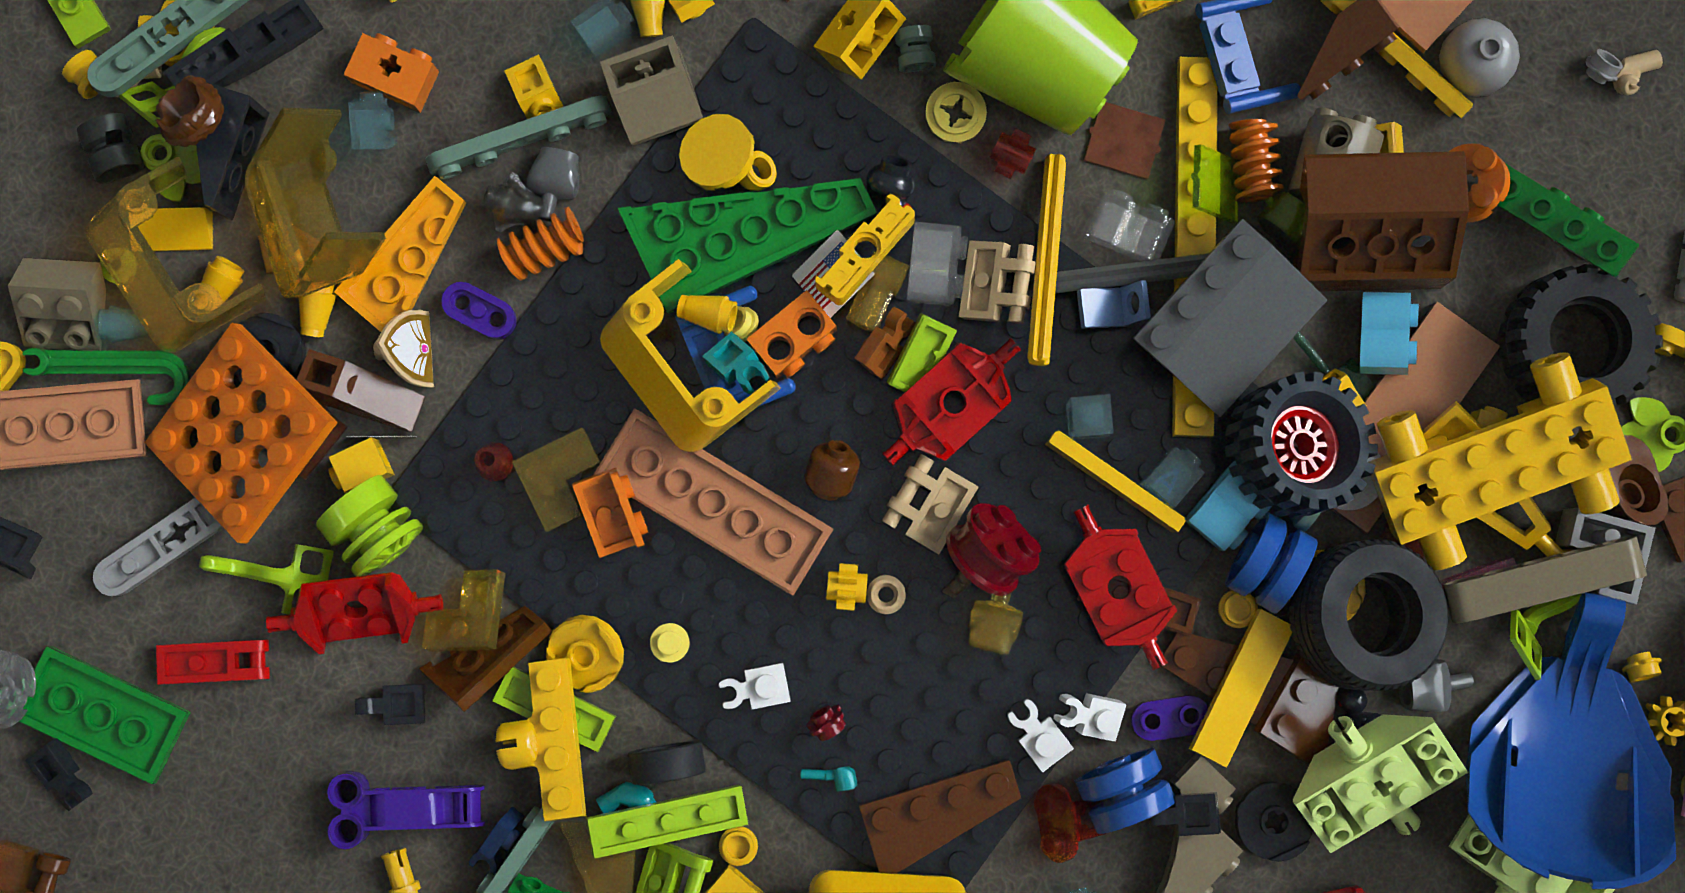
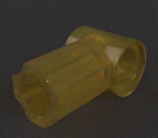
M877 250L873 251L871 257L876 253ZM886 255L873 270L875 275L858 291L846 316V320L871 332L876 326L880 327L892 297L897 296L910 265Z

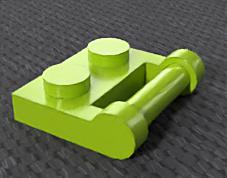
M671 843L650 846L636 893H678L686 866L691 867L683 893H700L705 874L711 871L714 860Z

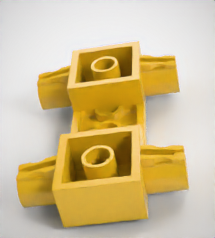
M1569 353L1551 354L1542 359L1535 360L1530 365L1540 398L1517 406L1519 415L1447 441L1442 435H1438L1425 440L1417 415L1413 410L1399 411L1390 416L1383 417L1377 423L1387 455L1371 460L1369 463L1376 465L1371 478L1389 528L1401 545L1418 539L1427 565H1430L1433 570L1453 567L1467 558L1456 527L1457 524L1571 483L1582 514L1600 513L1615 507L1620 502L1609 468L1631 461L1632 458L1608 387L1594 378L1579 383ZM1579 427L1577 435L1572 439L1568 438L1574 435L1572 429ZM1425 484L1427 486L1425 492L1417 495L1416 493L1420 492L1418 486Z

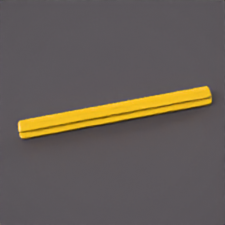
M1048 154L1044 162L1027 356L1029 364L1033 366H1046L1050 362L1066 171L1065 157L1062 154Z

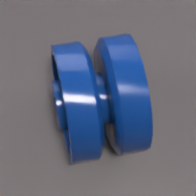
M1268 512L1256 523L1240 547L1225 580V587L1241 596H1246L1256 589V604L1276 614L1285 606L1301 583L1315 555L1318 542L1317 539L1301 530H1296L1286 537V522Z
M1154 748L1143 749L1109 760L1079 776L1074 781L1082 800L1088 802L1102 800L1088 813L1097 834L1109 833L1131 826L1164 811L1175 803V795L1168 781L1160 779L1149 781L1162 769L1161 762Z

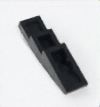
M290 0L269 15L265 11L234 32L230 28L226 29L164 72L175 87L177 83L189 75L202 77L208 83L226 87L290 52L324 28L304 0Z

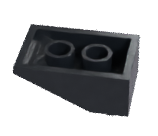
M212 84L218 90L221 97L224 113L215 131L209 134L204 141H200L196 145L203 200L205 206L224 218L233 220L270 113L251 96Z

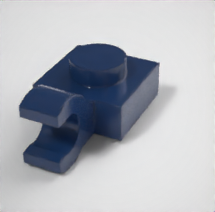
M511 807L493 828L483 845L470 858L469 865L473 868L479 860H485L490 865L488 873L490 872L495 875L503 864L500 850L502 848L508 852L517 841L521 832L516 828L524 818V815L514 807Z

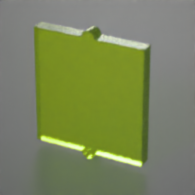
M1194 145V173L1191 174L1193 180L1192 208L1230 223L1237 222L1238 202L1235 201V196L1240 193V190L1234 187L1233 182L1239 178V175L1232 171V167L1235 163L1239 162L1238 160L1204 145Z

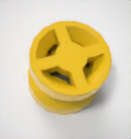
M84 50L76 54L66 63L62 71L63 77L68 82L75 83L78 86L79 94L85 99L93 98L99 94L91 86L87 75L90 64L97 58L91 50Z

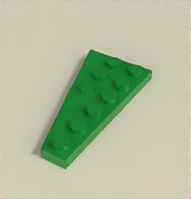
M861 178L817 183L813 186L784 187L776 188L772 191L756 193L752 191L694 198L690 201L654 203L650 206L618 208L651 280L678 259L688 265L692 271L659 296L668 314L677 310L681 295L708 296L828 239L836 230L841 233L877 216V211Z

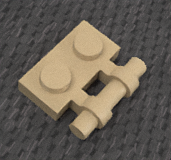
M969 241L959 317L966 320L1000 322L1002 307H1010L1008 322L1023 324L1025 310L1030 309L1031 296H1028L1030 275L1035 273L1036 262L1032 261L1034 246L1019 244L1017 258H1009L1011 245L1007 243ZM1007 272L1015 273L1012 293H1004Z
M921 454L915 465H910L905 472L906 480L896 497L891 496L886 506L889 509L882 522L895 529L902 516L908 518L913 522L905 535L939 555L946 544L948 533L957 525L978 486L946 467L939 478L935 480L927 475L934 461ZM922 486L929 490L930 493L920 510H917L909 504L919 487Z

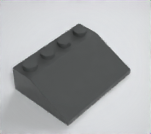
M1241 219L1132 339L1214 413L1221 417L1324 305L1327 299L1270 242L1244 219Z

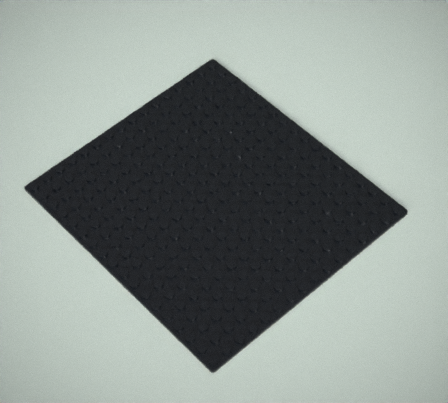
M751 18L696 88L695 94L703 118L713 114H728L739 119L753 135L755 144L753 143V151H762L773 160L777 172L775 182L764 190L753 191V193L772 191L776 188L813 186L817 183L861 178L878 214L881 211V204L886 197L875 191L870 192L867 188L866 178L869 170L875 165L880 164L883 155L894 154L908 159L912 163L910 174L915 181L913 194L905 199L915 211V222L873 270L875 275L831 317V320L837 326V331L832 334L835 341L819 354L812 350L802 359L805 365L790 377L796 385L793 393L755 408L703 448L709 454L834 529L794 596L633 498L628 499L633 513L641 511L649 532L642 535L644 546L637 548L634 545L599 558L572 483L594 475L634 408L657 421L603 350L600 342L603 328L626 300L651 281L618 208L650 206L654 203H674L690 201L694 198L752 192L745 189L739 182L726 189L721 187L718 189L714 188L715 190H705L688 178L681 168L679 152L681 141L693 125L658 138L583 237V254L578 256L570 254L569 260L565 261L515 326L513 332L502 343L395 484L393 489L398 494V497L390 508L395 511L402 507H408L411 510V514L407 521L418 519L423 525L422 533L518 605L528 607L544 620L551 630H554L567 618L578 615L595 616L608 623L619 635L624 649L623 666L616 677L619 681L873 872H879L859 804L1009 759L1021 799L898 872L899 874L947 876L957 879L966 888L1057 764L1056 762L1047 770L1041 772L1018 741L1019 738L1026 734V731L1023 728L1014 726L1009 721L1007 713L1012 711L1018 720L1026 719L1029 715V709L1023 701L1029 699L1037 707V719L1039 722H1042L1048 716L1051 717L1071 744L1079 734L1075 730L1076 725L1065 727L1053 719L1054 714L1064 716L1071 709L1070 705L1059 700L1060 695H1072L1082 704L1086 693L1106 697L1140 650L1137 645L1104 646L1083 602L1077 600L1078 592L1064 566L1066 560L1082 542V535L1085 534L1073 512L1089 505L1097 526H1101L1102 530L1137 529L1139 533L1137 536L1163 587L1181 593L1215 548L1214 545L1187 522L1184 523L1179 532L1171 533L1053 451L1045 443L1052 433L1058 430L1186 518L1222 473L1236 461L1235 456L1226 457L1225 446L1234 443V438L1225 436L1228 425L1238 422L1231 415L1236 407L1244 404L1242 399L1260 387L1252 382L1221 417L1214 413V436L1212 438L1172 437L1173 375L1132 339L1148 320L1126 327L1082 329L1077 291L1056 293L1050 362L1046 366H1033L1029 364L1027 358L1033 296L1031 297L1030 309L1025 310L1023 324L1008 322L1010 307H1002L1000 322L966 320L959 317L969 241L1007 243L1011 245L1009 258H1017L1019 244L1033 245L1032 261L1036 262L1039 225L756 18ZM752 165L754 173L760 178L758 168ZM873 217V218H871V219H869V220H867V221H864V222L869 225V223H870L875 217ZM862 223L841 232V234L848 240ZM826 240L708 296H725L744 287L753 286L757 290V298L754 301L741 305V307H749L757 313L759 319L758 330L805 292L792 275ZM869 241L860 242L854 248L861 258H870L877 251L875 245ZM1059 242L1057 272L1095 267L1064 243ZM1007 272L1004 293H1012L1015 275L1013 272ZM1122 286L1105 287V288H1120V287H1122ZM1133 295L1131 305L1136 314L1139 310V299ZM664 307L662 322L646 336L692 397L695 398L705 390L675 318L677 310L668 314ZM893 307L907 314L906 317L915 322L920 313L957 330L946 355L954 349L957 343L968 345L988 355L994 354L1009 338L1016 342L1015 345H1018L1021 349L1020 352L1004 364L1006 368L1003 372L1010 389L1012 401L946 461L918 449L914 451L909 449L895 465H892L882 454L900 439L899 436L901 435L892 402L905 392L887 383L898 358L883 380L871 374L854 358L860 351L862 343L870 336L874 328L877 326L883 329L885 319ZM1150 307V315L1152 317L1156 311ZM806 316L800 320L798 329L805 335H813L819 331L821 324L817 318ZM909 335L899 343L902 347H904ZM778 340L769 346L768 354L773 359L782 360L789 355L791 348L785 341ZM758 357V361L763 364L770 378L765 381L761 376H754L749 380V383L755 392L769 380L779 382L787 379V377L783 374L776 379ZM955 390L948 392L943 400L944 408L949 413L959 412L964 405V398L961 393ZM1106 406H1107V408L1109 409V411H1110V413H1111V418H1110L1109 427H1108V417H1110V414L1107 412ZM831 440H840L847 443L857 454L860 460V467L851 493L837 500H824L812 493L811 488L806 484L804 475L811 452L815 446ZM921 454L934 461L927 475L935 480L939 478L946 467L978 486L957 525L967 523L968 512L977 504L986 503L996 507L1005 505L1013 511L1017 521L1027 530L1030 536L1040 544L1041 552L1039 553L1038 567L1028 575H1020L1018 577V585L1011 594L1006 596L993 595L980 589L972 582L955 598L943 593L942 589L960 572L948 552L947 544L944 545L938 555L905 535L913 522L908 518L902 516L895 529L882 522L889 509L886 506L891 496L896 497L906 480L905 472L910 465H915ZM1177 468L1179 473L1168 497L1166 495L1168 489L1160 482L1153 484L1152 481ZM1174 474L1163 480L1170 485ZM920 486L909 505L920 510L930 491ZM840 563L858 565V573L868 574L867 589L875 578L882 575L893 576L900 580L905 588L906 597L904 604L898 611L892 614L878 613L869 605L866 591V602L855 603L854 611L837 610L836 601L826 600L828 572H839ZM883 587L880 589L878 596L882 602L886 603L893 599L894 593L889 587ZM667 623H674L684 628L690 640L686 655L682 659L671 663L663 662L656 658L650 647V639L655 629ZM779 663L784 664L791 702L752 709L750 698L743 699L742 703L735 708H723V702L734 700L737 692L732 686L720 688L719 683L722 680L733 678L740 683L746 682L745 670ZM840 705V711L843 712V720L846 723L844 729L826 741H820L817 736H811L810 730L807 727V723L811 720V715L821 707ZM849 766L855 771L857 786L854 789L837 792L834 779L827 781L801 779V769L827 771Z

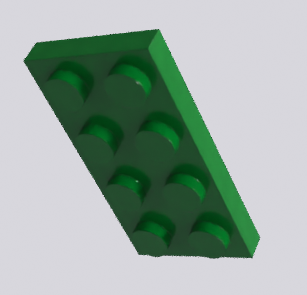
M46 646L11 718L53 738H57L61 742L150 784H155L191 712L53 646Z

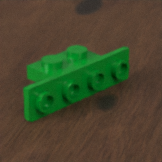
M1507 165L1510 173V188L1503 202L1500 201L1497 206L1610 276H1618L1638 249L1639 244L1603 223L1605 219L1588 207H1584L1582 210L1570 203L1571 198L1555 187H1551L1549 190Z

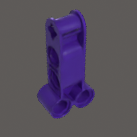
M356 771L345 772L333 778L328 785L327 795L332 805L341 809V814L333 818L328 826V838L334 846L346 850L362 843L369 835V831L485 826V821L481 820V791L485 790V786H435L433 789H426V786L392 787V790H390V787L370 788L369 782L363 774ZM345 779L351 780L357 786V796L354 800H348L341 794V784ZM345 819L351 820L357 825L358 833L353 840L344 837L342 834L341 825Z

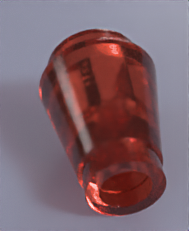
M492 442L485 444L475 455V468L478 474L486 480H502L512 470V453L501 443ZM493 453L495 457L494 463L488 467L484 463L486 455Z

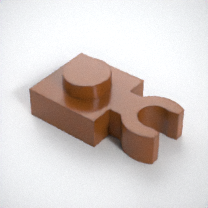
M896 307L889 311L883 329L876 326L870 336L862 343L860 351L854 358L871 374L883 380L903 349L899 343L911 333L916 323L906 317L907 314Z

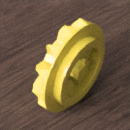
M950 82L938 87L931 94L926 104V120L931 132L940 137L944 142H957L961 144L964 141L975 138L986 120L987 109L982 95L975 88L962 82ZM961 98L963 99L961 104L962 113L966 114L971 120L959 118L950 127V114L940 107L945 109L947 107L954 108Z

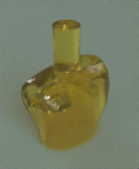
M1011 594L1006 596L995 595L993 601H975L969 625V645L989 652L1009 655L1011 646L1018 637L1023 619L1022 611L1008 605Z

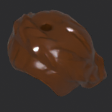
M189 75L177 83L175 89L168 90L165 96L159 99L156 109L160 120L156 118L155 121L161 129L162 137L170 145L182 147L197 145L198 142L204 141L218 127L224 113V105L221 102L218 90L212 84L207 83L202 77Z

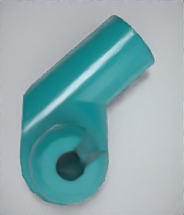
M624 782L596 799L603 813L613 812L623 805L632 808L656 802L653 792L648 787L634 785L632 782Z

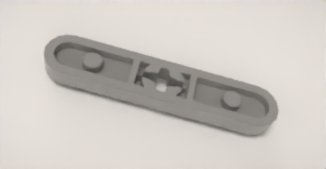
M243 478L238 481L236 486L239 498L245 493V481ZM194 498L103 559L93 572L94 585L102 594L107 596H122L222 530L223 527ZM194 521L197 522L196 526L193 525L185 532L184 535L187 539L185 542L176 539L164 545V542L175 533L173 527L175 524L187 526Z

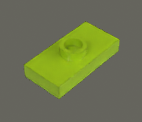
M47 0L72 43L78 49L111 30L94 0Z
M920 313L887 383L906 392L945 357L957 330Z

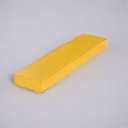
M1058 430L1052 433L1045 443L1046 446L1171 533L1179 532L1186 522L1184 520L1185 517Z
M1263 609L1256 610L1189 747L1190 750L1227 768L1293 632L1290 629L1291 624Z

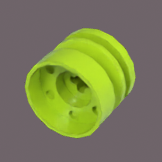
M382 475L369 478L353 488L329 507L316 522L317 529L331 546H337L348 540L352 542L343 552L341 559L345 563L358 559L351 568L356 577L366 576L390 564L407 550L411 542L423 530V525L418 519L404 523L411 514V510L408 507H402L391 513L388 512L389 508L396 501L398 494Z

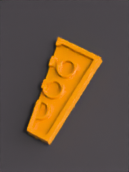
M434 176L337 287L334 293L382 332L385 325L394 316L413 309L466 205L465 200L438 177Z

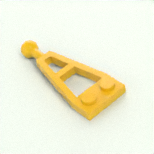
M1455 401L1422 432L1425 440L1442 435L1449 441L1484 427ZM1532 497L1519 501V504L1533 522V525L1526 531H1523L1494 511L1477 517L1526 550L1535 544L1547 557L1571 551V549L1560 548L1547 535L1551 530V526Z

